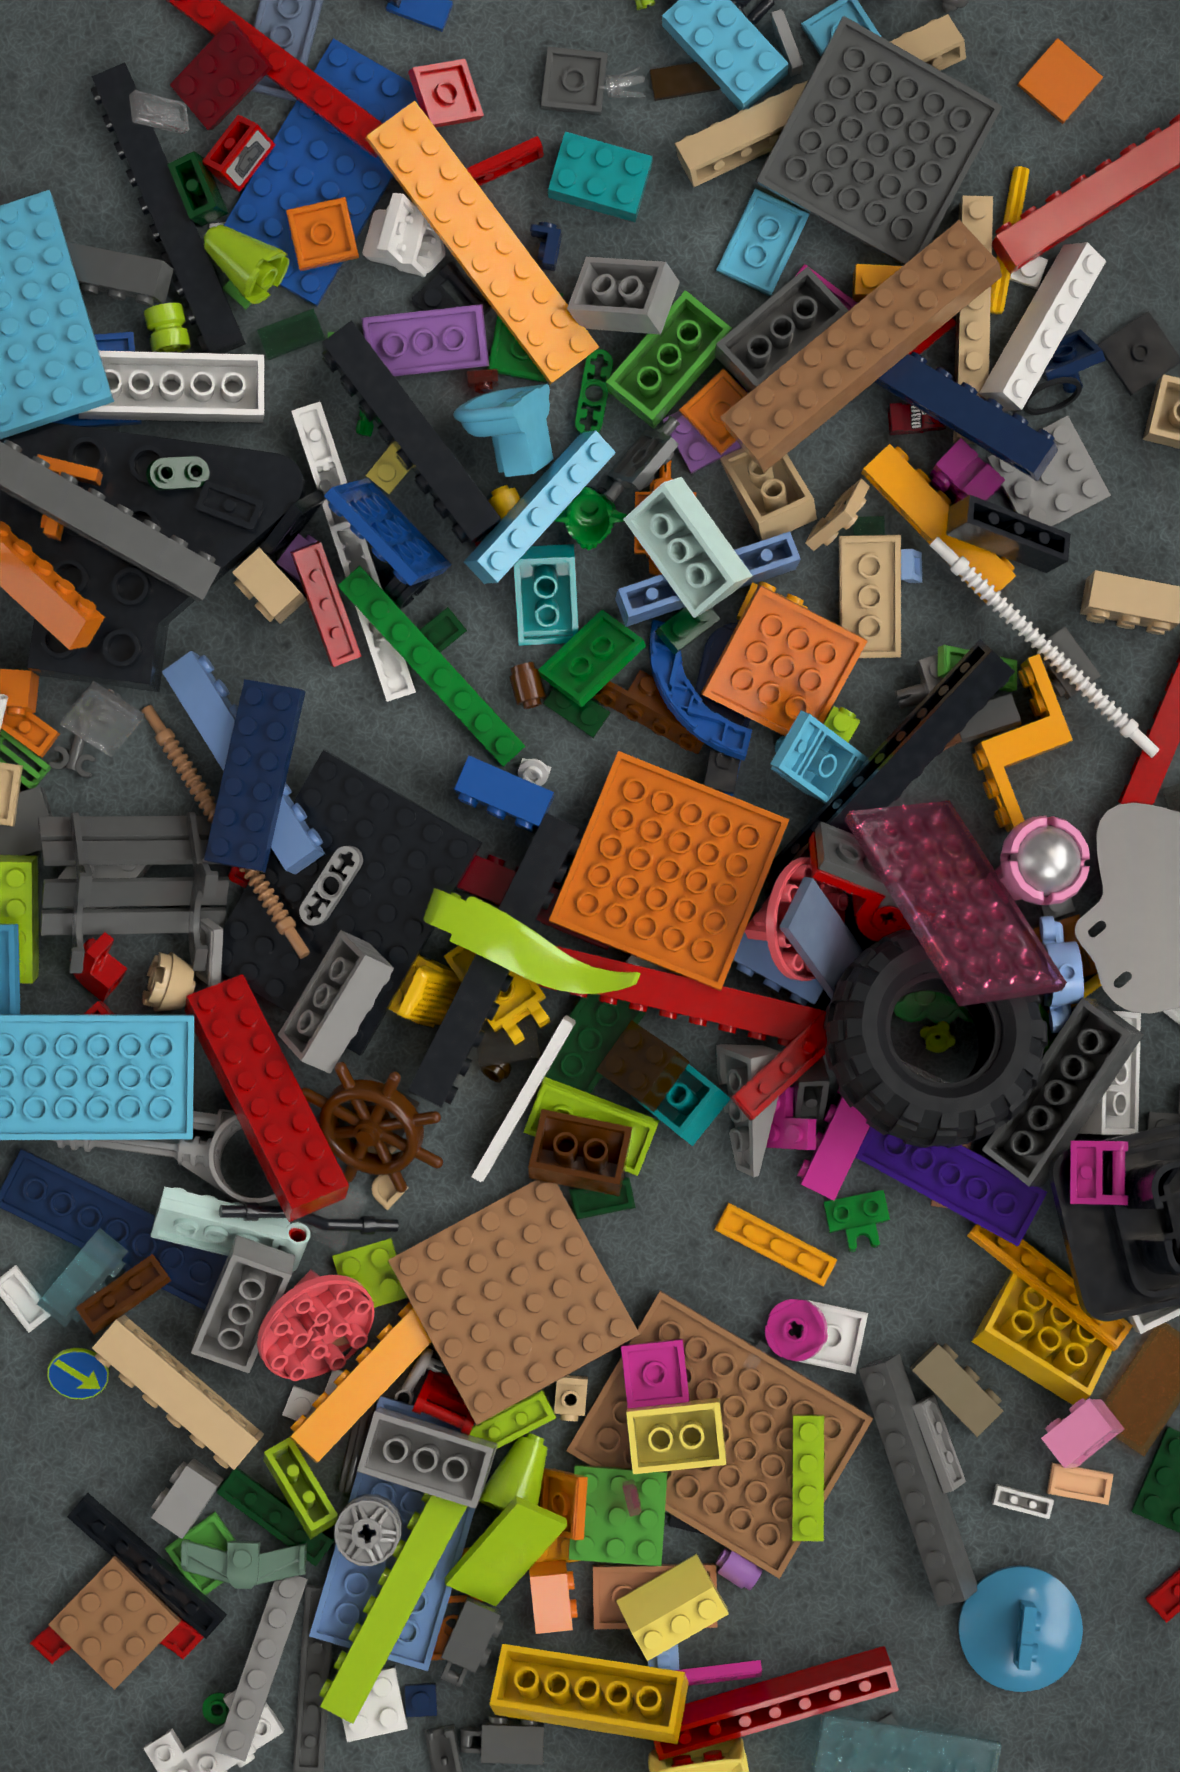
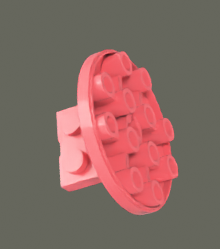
M810 857L797 858L783 869L774 884L771 894L745 929L747 939L767 941L772 960L778 970L787 978L798 981H810L815 979V976L779 926L804 877L812 878ZM813 878L845 923L848 896L843 893L842 889L830 884H823Z
M310 1270L293 1289L284 1294L271 1307L263 1319L257 1338V1347L261 1359L272 1373L292 1381L314 1378L332 1370H340L345 1366L346 1361L368 1341L367 1336L374 1320L372 1298L364 1286L353 1278L343 1275L319 1276ZM343 1336L349 1342V1344L338 1347L332 1344L339 1337ZM352 1347V1350L344 1356L343 1352Z

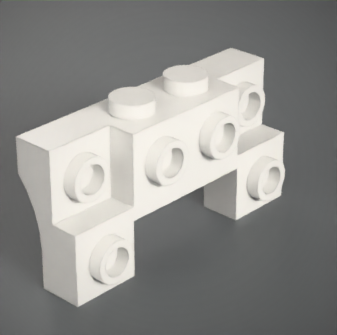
M236 1690L232 1693H227L223 1698L229 1710ZM266 1702L245 1762L215 1752L225 1723L189 1745L186 1749L172 1728L159 1739L146 1744L144 1750L157 1772H228L227 1770L236 1764L240 1768L255 1758L253 1753L258 1748L282 1734L285 1729Z

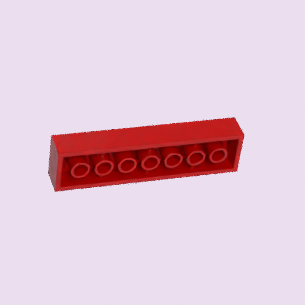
M241 974L187 995L184 1011L186 1015H194V1031L288 1222L345 1199L349 1184L244 975Z

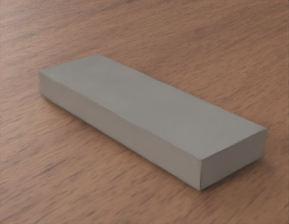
M931 1395L913 1404L912 1408L943 1493H948L964 1484L966 1480L936 1397Z

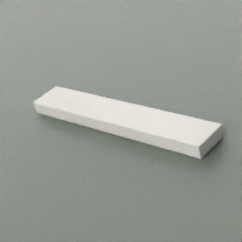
M566 1015L562 1019L471 1176L477 1181H484L570 1034L576 1023L571 1017Z

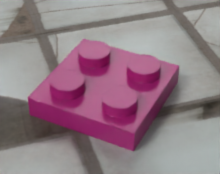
M683 1339L621 1345L628 1408L690 1402Z

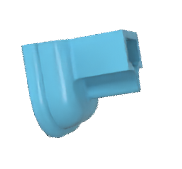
M548 384L509 388L485 393L468 400L453 413L454 418L462 423L467 433L475 437H492L498 472H504L505 477L534 474L554 460L546 420L550 410V388Z

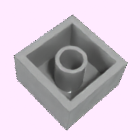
M194 1458L188 1464L183 1461L169 1480L174 1484L172 1488L168 1489L166 1487L152 1505V1508L156 1511L151 1518L183 1539L224 1478Z

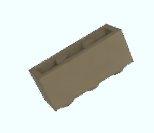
M935 1342L910 1368L978 1437L1003 1412L998 1406L1002 1400L990 1388L984 1391L976 1383L980 1378L968 1365L962 1369L955 1362L959 1356L946 1343L941 1347Z

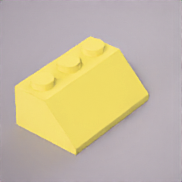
M697 1554L616 1600L633 1637L647 1661L729 1614L726 1604Z

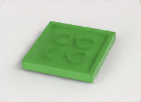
M575 1465L574 1474L588 1477L584 1540L570 1539L569 1560L662 1566L668 1471L633 1474L631 1468Z

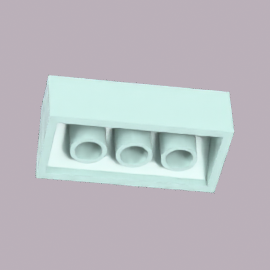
M682 477L663 482L623 519L693 618L698 617L731 595L752 577V574Z

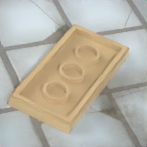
M901 535L839 536V625L867 640L859 658L901 657Z

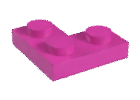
M794 1087L787 1088L778 1097L766 1148L816 1150V1119L793 1118Z

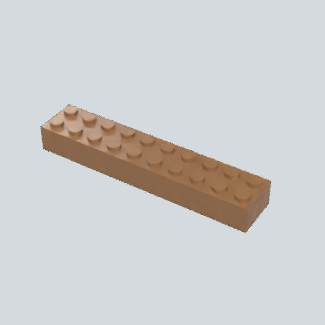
M958 220L725 412L720 418L726 430L763 472L767 471L1000 279L1002 274L999 262L971 231Z

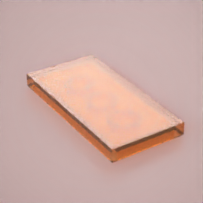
M1166 1322L1151 1330L1104 1401L1109 1410L1124 1427V1430L1116 1438L1142 1456L1146 1455L1180 1403V1332Z

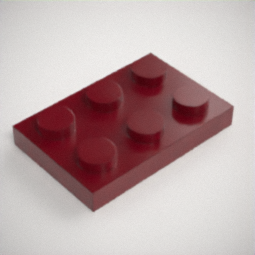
M229 21L171 82L170 86L206 129L213 130L266 76L273 66L236 22Z

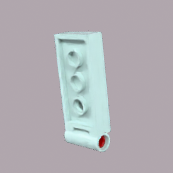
M164 1187L150 1237L228 1256L236 1235L295 1255L292 1272L298 1268L310 1238V1230L306 1225L299 1222L290 1224L287 1218H259L258 1221H244L243 1218H220V1205L244 1204L218 1200L211 1195L201 1196L189 1193L178 1187Z

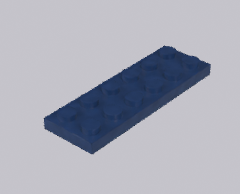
M244 679L205 853V861L266 873L305 697L304 690Z

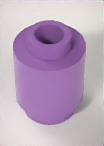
M725 1548L715 1561V1564L719 1566L717 1569L719 1575L739 1588L745 1587L749 1591L754 1587L763 1571L754 1563Z

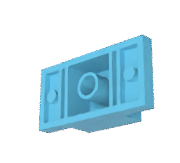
M801 710L788 734L777 740L775 744L776 755L770 764L772 765L771 770L800 791L826 804L862 766L868 757L811 714Z

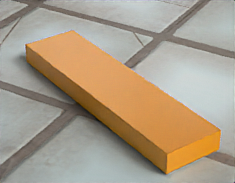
M729 1202L714 1229L823 1287L838 1260Z

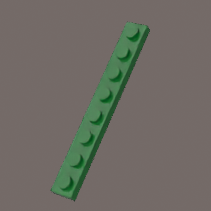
M360 565L338 585L340 590L503 767L526 747Z

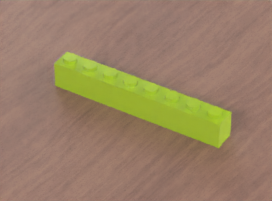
M424 1493L421 1500L426 1504L422 1512L418 1513L415 1511L406 1528L411 1530V1533L407 1540L400 1539L392 1554L393 1557L397 1558L392 1569L385 1567L377 1583L382 1586L377 1597L370 1596L363 1609V1612L367 1614L363 1624L356 1623L348 1640L353 1642L348 1653L341 1651L333 1668L338 1670L333 1681L327 1678L319 1693V1696L323 1698L320 1707L354 1724L467 1506Z

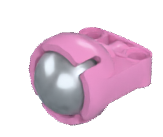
M1046 815L1028 818L1015 826L1006 837L1000 856L1001 865L984 880V884L1004 906L1012 901L1021 899L1036 905L1063 903L1076 895L1087 880L1090 866H1084V862L1090 859L1089 847L1081 832L1065 819L1055 816L1047 817Z

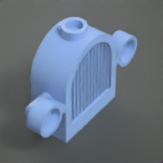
M1042 916L1039 918L1042 945H1038L1044 1006H1049L1050 1031L1052 1034H1056L1061 1031L1072 1014L1071 1004L1079 1003L1084 997L1083 968L1077 942H1064L1063 925L1058 921H1054L1053 916Z

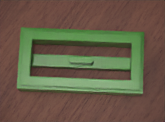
M2 730L0 732V750L18 765H23V769L34 777L30 782L22 775L21 783L29 789L35 788L50 771L51 767L6 731ZM8 740L42 769L38 773L2 743Z

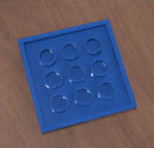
M369 478L334 486L324 495L329 501V508L336 515L345 517L351 524V531L360 539L365 538L372 545L371 550L374 555L383 562L387 561L394 568L393 573L396 578L402 583H408L412 586L443 574L452 565Z

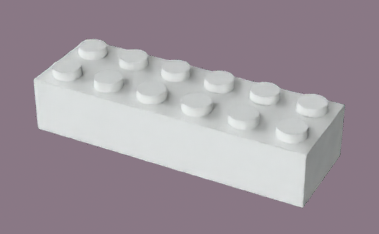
M99 351L114 402L79 413V419L263 423L264 355Z

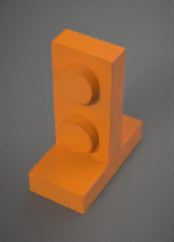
M37 454V457L50 464L49 469L58 475L61 472H65L80 482L96 486L101 485L103 474L99 469ZM43 514L41 519V528H44L43 533L48 538L61 540L64 526Z

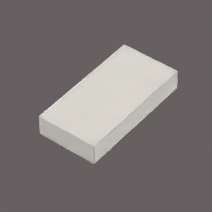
M17 1265L0 1277V1297L28 1333L54 1314Z

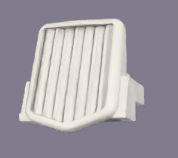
M392 193L387 209H379L373 213L362 253L370 261L394 266L399 271L426 277V273L431 272L445 257V248L443 241L419 209L404 194Z

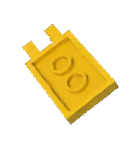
M457 946L444 955V958L462 983L476 953ZM510 971L509 975L514 977L506 993L500 991L495 1001L500 1004L494 1019L492 1021L487 1019L494 1032L504 1028L516 1046L525 1040L523 1033L516 1025L522 1019L531 1014L540 1028H543L551 1021L539 1004L546 999V996L538 984Z

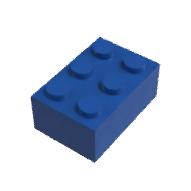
M468 756L454 788L456 794L459 795L458 799L460 802L474 808L477 807L478 803L487 807L486 811L488 814L504 820L506 815L516 819L515 825L529 832H532L534 828H539L555 797L554 792L472 756Z

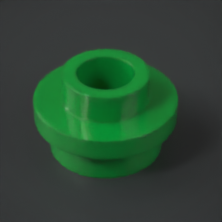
M213 1693L203 1703V1715L212 1724L219 1725L226 1722L229 1708L223 1700L226 1695L224 1693ZM220 1704L223 1707V1713L215 1714L212 1706Z

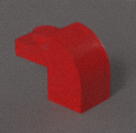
M106 932L97 940L89 938L83 944L85 950L82 973H73L77 980L102 1002L119 986L128 969L109 954L114 939Z

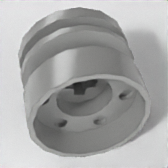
M364 1494L352 1499L343 1508L335 1524L334 1539L340 1553L348 1561L358 1566H374L384 1562L394 1553L402 1535V1519L399 1510L389 1499L378 1494ZM365 1524L369 1525L371 1530L375 1529L376 1531L372 1534L371 1539H367L365 1534H360Z

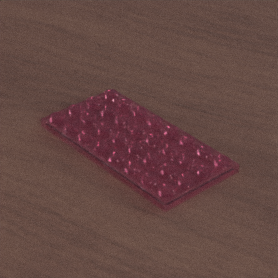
M950 800L848 812L845 822L959 1006L1063 990L1067 983L1010 893L1000 881L999 876Z

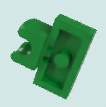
M884 1190L823 1202L829 1233L845 1230L850 1253L856 1251V1239L861 1235L868 1237L872 1248L880 1246L876 1224L890 1221Z

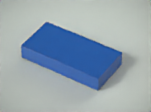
M401 0L399 8L388 3L386 11L443 32L453 6V1Z

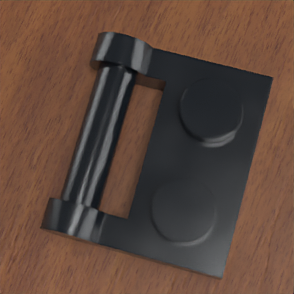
M453 262L448 263L438 275L412 297V300L422 311L460 307L441 286L449 280L470 305H483L484 315L492 309L488 301H483L458 274V268Z

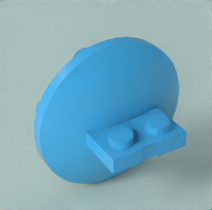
M1009 1566L995 1570L977 1582V1592L962 1604L958 1620V1634L963 1653L978 1675L998 1688L1014 1692H1027L1038 1690L1054 1683L1069 1670L1080 1650L1083 1625L1081 1613L1073 1595L1056 1577L1035 1567Z

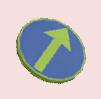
M70 1348L62 1350L52 1358L48 1365L47 1378L51 1387L59 1394L70 1399L83 1400L94 1397L104 1390L109 1380V1368L95 1358L97 1353L85 1348Z

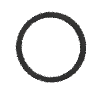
M1060 377L1039 384L1023 407L1024 411L1031 415H1042L1068 406L1081 394L1082 386L1080 381L1073 377ZM1063 383L1076 386L1074 393L1059 404L1042 409H1034L1027 406L1029 400L1036 393L1047 387Z

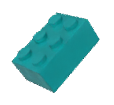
M565 132L549 184L548 198L636 222L651 171L653 156Z

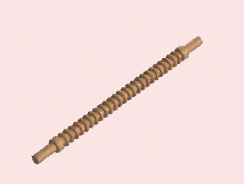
M152 705L146 706L142 709V713L156 733L155 739L159 746H164V753H169L167 758L173 760V767H178L176 772L178 774L182 773L181 780L187 781L185 786L187 788L191 787L190 794L196 795L194 800L196 802L200 801L199 808L205 809L203 814L205 816L209 815L208 822L212 823L217 804L214 803L216 798L210 796V789H205L207 784L201 782V775H196L198 770L192 768V761H187L189 756L183 754V747H178L180 742L174 740L176 736L171 728H166ZM240 868V872H245L244 878L250 879L248 885L255 887L253 892L255 894L259 893L258 900L264 901L262 906L263 908H268L267 914L273 915L271 921L277 922L276 928L281 935L285 934L300 959L308 956L310 951L296 931L295 921L291 916L287 917L288 910L282 909L284 904L282 902L278 903L279 896L273 895L275 890L269 888L270 882L264 881L265 874H260L259 871Z

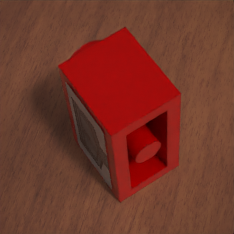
M238 114L202 163L222 184L240 192L274 148L275 144L257 123Z

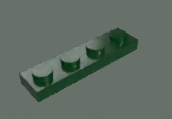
M238 1467L231 1472L217 1492V1494L288 1547L307 1543L306 1560L315 1567L335 1541L325 1532L310 1539L293 1509Z

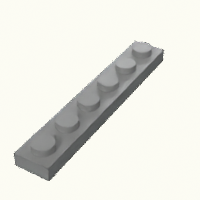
M294 1576L274 1581L215 1752L244 1762L246 1761L308 1579Z

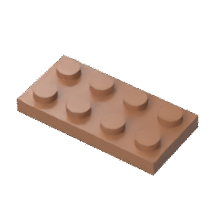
M702 1563L717 1589L716 1564ZM635 1564L593 1565L594 1629H629L616 1600L678 1564H662V1566ZM717 1621L706 1628H717Z

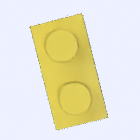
M393 443L366 474V477L389 495L409 471H406L396 457L398 450Z

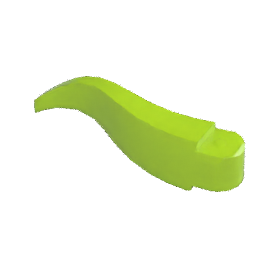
M434 888L423 918L426 923L451 933L450 942L472 951L530 981L559 991L578 994H598L617 991L636 985L641 975L639 972H617L599 969L580 962L560 950L528 926L476 897L470 896L465 901L458 894H449Z

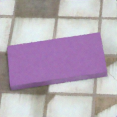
M481 304L362 318L363 336L393 376L489 366L483 305Z

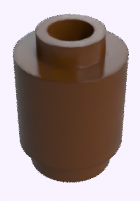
M534 662L523 663L510 668L512 675L509 678L516 704L523 705L524 709L542 705L541 699H544L546 695L538 669H535Z

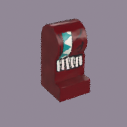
M890 403L887 408L889 435L916 434L946 429L944 424L911 404Z

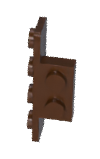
M642 670L639 671L628 691L609 681L592 697L602 705L625 715L631 721L638 722L651 729L655 734L664 736L679 744L685 750L699 754L704 744L675 718L662 699L653 676Z

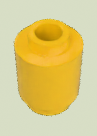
M504 485L491 492L493 497L488 502L502 520L521 498L516 488L509 489L508 485Z

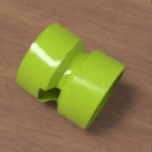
M181 303L159 304L144 311L147 329L153 331L150 338L152 352H182L191 347L187 329L181 327L186 322Z

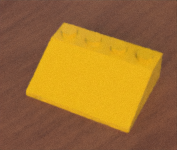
M1011 1272L987 1311L971 1341L1072 1405L1082 1398L1086 1400L1091 1396L1112 1352L1109 1347L1013 1272Z

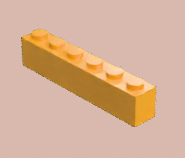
M891 444L886 446L863 468L861 474L929 545L939 537L959 557L964 556L970 562L968 566L976 568L974 571L976 574L982 573L981 579H988L987 584L989 586L994 585L993 590L995 592L1005 588L1016 577L1013 572L1015 568L1012 563L1003 556L999 558L995 553L946 535L951 500L941 490L936 492L928 484L931 482L929 477L921 469L915 470L907 462L910 459L900 447L894 448Z
M410 1302L398 1313L402 1319L394 1327L388 1324L377 1335L380 1342L372 1350L367 1346L357 1356L355 1360L359 1364L350 1373L345 1369L334 1381L337 1385L335 1390L330 1395L324 1391L312 1404L316 1410L308 1418L302 1415L290 1427L294 1431L290 1438L315 1463H318L431 1343Z

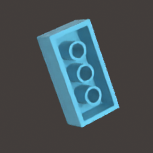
M678 0L662 15L663 28L719 85L720 90L739 111L753 106L788 74L789 63L731 0Z

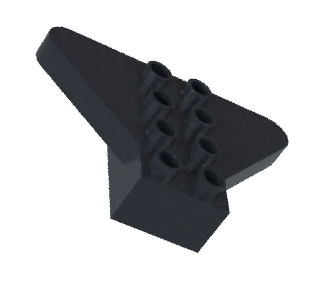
M53 422L0 439L2 443L5 440H9L22 448L20 453L30 459L39 454L99 469L103 474L100 486L80 481L76 485L86 491L89 488H93L106 496L104 501L114 507L117 503L127 507L134 512L132 517L142 523L144 519L149 520L161 528L160 533L169 538L175 535L188 543L187 548L197 554L199 551H203L216 559L214 564L221 568L212 585L261 544L273 531L292 504L306 496V482L298 465L289 457L273 452ZM188 456L202 458L209 467V481L265 502L255 531L251 532L196 511L195 506L204 485L193 489L157 490L153 488L146 478L147 467L152 461L159 458ZM192 466L191 474L194 477H197L199 472L196 467ZM162 468L161 475L165 479L169 477V472L167 469ZM0 490V521L9 525L13 534L20 540L27 542L36 555L49 562L53 566V570L60 577L71 582L75 590L83 598L93 602L96 605V610L105 617L88 647L71 650L65 647L34 618L27 668L37 675L159 692L169 623L195 600L65 526L61 540L48 538L43 533L44 528H41L43 514Z

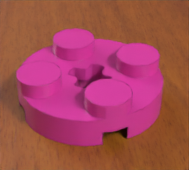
M789 1299L777 1304L771 1310L770 1317L765 1326V1337L769 1347L775 1354L787 1360L803 1361L810 1359L819 1353L828 1340V1327L825 1316L816 1305L808 1300ZM794 1321L798 1325H803L804 1330L801 1331L802 1336L800 1338L796 1335L791 1336L789 1333L792 1329L791 1323Z

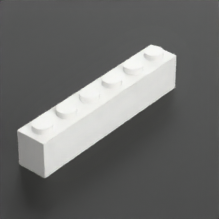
M1088 242L1063 245L979 393L986 400L990 397L1004 407L1002 411L1023 409L1106 263V260Z

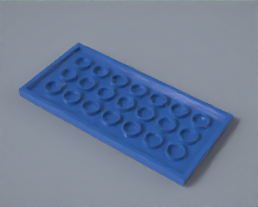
M334 38L314 70L316 74L382 123H385L413 101H416L418 104L411 82ZM297 100L273 140L274 148L253 174L224 226L283 250L287 254L285 256L289 259V266L280 286L317 307L343 262L300 271L286 210L345 197L356 241L391 182L393 175L378 155L374 158Z

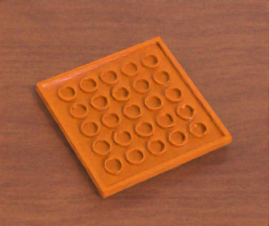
M618 751L549 922L721 991L790 819Z

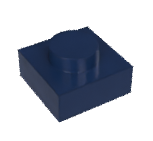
M436 1683L405 1684L406 1717L437 1716Z

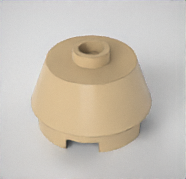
M159 952V956H154L147 973V976H150L147 986L149 991H143L142 1002L143 1005L153 1007L154 1011L183 1009L186 1004L187 995L193 994L195 989L192 966L172 952L169 954Z

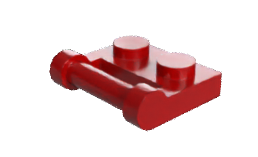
M430 1370L412 1412L419 1415L423 1412L460 1428L461 1433L469 1436L475 1422L450 1376ZM433 1403L440 1404V1405H442V1406H444V1407H447V1408H449V1409H451V1410H454V1411L458 1412L459 1414L454 1413V1412H452V1411H450V1410H447V1409H445V1408H443V1407H440V1406H438V1405H436V1404H433Z

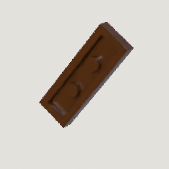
M151 1254L75 1307V1309L95 1335L171 1282V1279L155 1256Z

